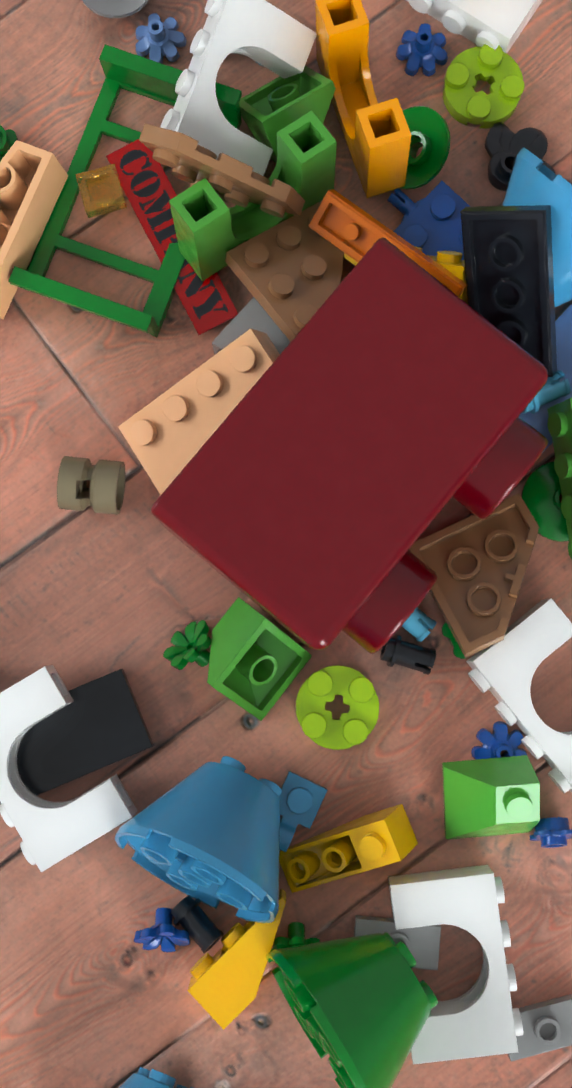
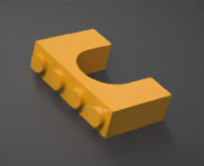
M315 0L317 63L321 74L332 80L336 88L331 101L366 198L404 187L412 135L398 98L381 103L377 101L368 60L369 20L361 0Z

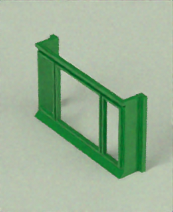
M105 44L99 60L106 79L67 172L68 178L46 224L28 271L14 266L8 282L25 290L149 333L157 338L175 294L174 287L185 261V258L179 251L178 243L169 244L159 270L62 236L102 135L129 144L140 138L141 132L108 121L120 90L124 89L171 106L175 105L178 94L175 93V86L183 72L182 70ZM216 82V97L220 110L228 122L239 130L242 123L239 105L242 92ZM56 249L154 283L143 312L46 278L45 275Z

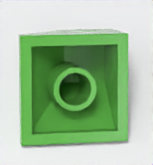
M305 66L302 73L285 79L279 76L241 98L239 101L241 116L255 139L273 149L270 159L277 163V132L311 110L324 123L336 88L332 80Z
M238 597L212 630L207 683L262 721L312 655Z
M527 755L442 763L446 840L528 833L540 821V782Z

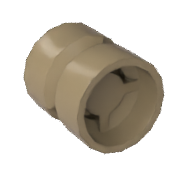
M64 456L59 467L57 480V503L59 509L85 511L88 506H92L95 513L120 514L125 492L126 472L124 462L99 460L96 465H92L89 458ZM87 480H91L90 488H86Z

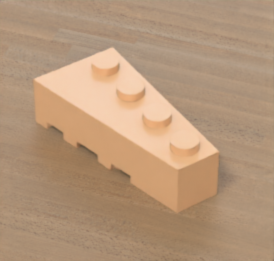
M18 140L15 141L0 161V319H4L18 288L8 282L15 266L24 270L27 269L68 178V174L53 153Z
M250 328L118 426L160 495L280 355L267 333Z

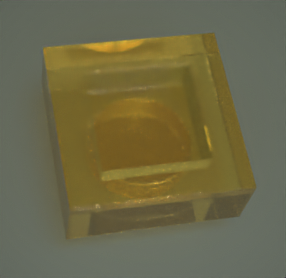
M115 164L75 174L88 218L127 208Z

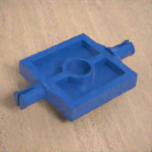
M443 181L425 198L416 203L402 192L400 188L395 189L394 193H391L387 201L404 215L401 224L393 232L411 245L422 248V252L426 255L437 256V251H455L462 253V260H464L460 211L465 207L471 206Z

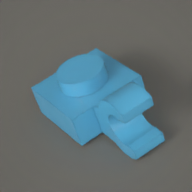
M291 771L287 774L279 796L280 815H282L280 819V850L284 852L287 851L298 824L309 829L311 828L328 791L326 788Z

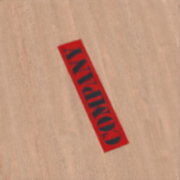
M137 139L110 153L106 158L162 264L169 244L178 243L169 200L177 195L161 164L152 158L153 152ZM185 259L174 289L198 335H201L234 318L238 312L218 273L216 272L204 281H201Z

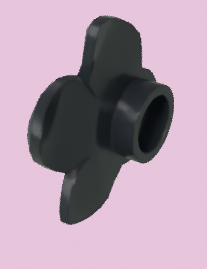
M497 122L491 127L485 139V148L491 157L488 164V178L495 188L507 191L517 154L523 147L539 159H543L547 152L548 142L541 130L529 127L521 129L514 134L502 122ZM543 161V164L545 166H547L551 171L556 173L552 166H550L547 162Z

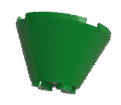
M384 932L383 934L375 933L279 948L266 955L268 962L274 961L278 965L272 973L321 1059L329 1054L328 1061L337 1076L335 1081L339 1087L391 1088L430 1015L431 1009L438 1005V1000L424 980L419 982L412 971V968L416 966V961L402 941L396 944L387 932Z

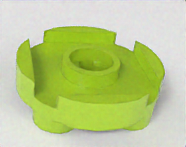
M486 44L482 47L469 48L458 54L452 60L450 66H448L443 87L445 107L455 120L466 126L469 122L474 125H481L479 129H490L497 122L504 123L513 115L524 91L522 72L515 60L503 52L499 45L495 50ZM477 81L488 82L491 85L489 89L490 94L486 95L483 90L476 92L474 88Z
M341 665L326 666L312 673L301 685L296 698V715L304 734L316 744L328 749L343 750L363 743L372 732L379 716V699L373 684L359 671ZM335 695H342L343 703L349 705L348 713H341L340 719H333L332 712L325 710L326 702H333Z

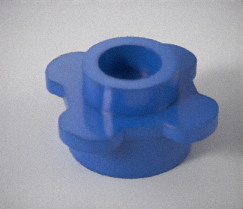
M542 818L535 826L534 835H530V840L541 841V847L543 848L567 846V839L572 838V829L569 828L568 818Z

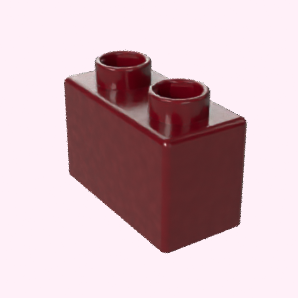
M379 238L156 500L151 508V514L171 534L310 649L322 650L327 648L343 631L367 652L374 654L405 623L437 580L436 572L410 552L409 549L449 500L453 497L478 518H487L512 492L544 452L548 445L547 438L519 415L548 380L547 369L386 238Z

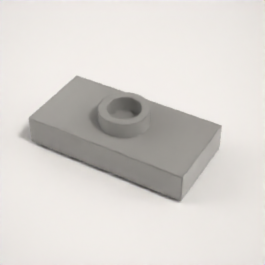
M355 916L354 937L387 932L396 944L402 941L409 949L416 961V966L413 968L438 970L441 925L396 930L392 918Z
M572 994L519 1008L523 1035L516 1036L518 1053H509L508 1057L510 1061H515L571 1046Z

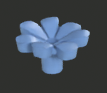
M157 13L150 14L148 16V26L141 25L136 29V39L139 40L135 45L137 55L145 57L149 54L150 60L163 64L164 56L169 62L178 60L180 55L176 47L180 48L186 45L184 34L176 31L179 27L178 22L173 17H169L162 22Z

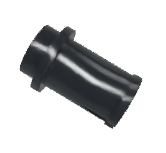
M397 634L395 637H391L382 647L380 660L386 661L389 667L397 664L427 675L430 674L431 668H433L436 649H429L401 640V635Z
M188 895L171 911L172 916L175 918L173 924L175 926L180 924L199 945L201 951L206 953L221 939L224 933L216 927L200 908L201 901L199 899L194 900Z

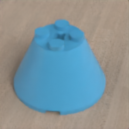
M523 147L517 154L502 206L551 205L555 307L572 300V184L561 175H556L543 164L544 162Z
M223 756L220 763L207 762L123 824L116 833L115 841L120 848L124 849L126 844H128L135 850L132 857L133 861L175 889L190 895L194 899H199L202 903L217 909L220 901L239 908L236 913L238 918L257 923H272L275 920L279 910V796L282 789L272 781L263 778L257 780L245 773L246 767L238 760Z

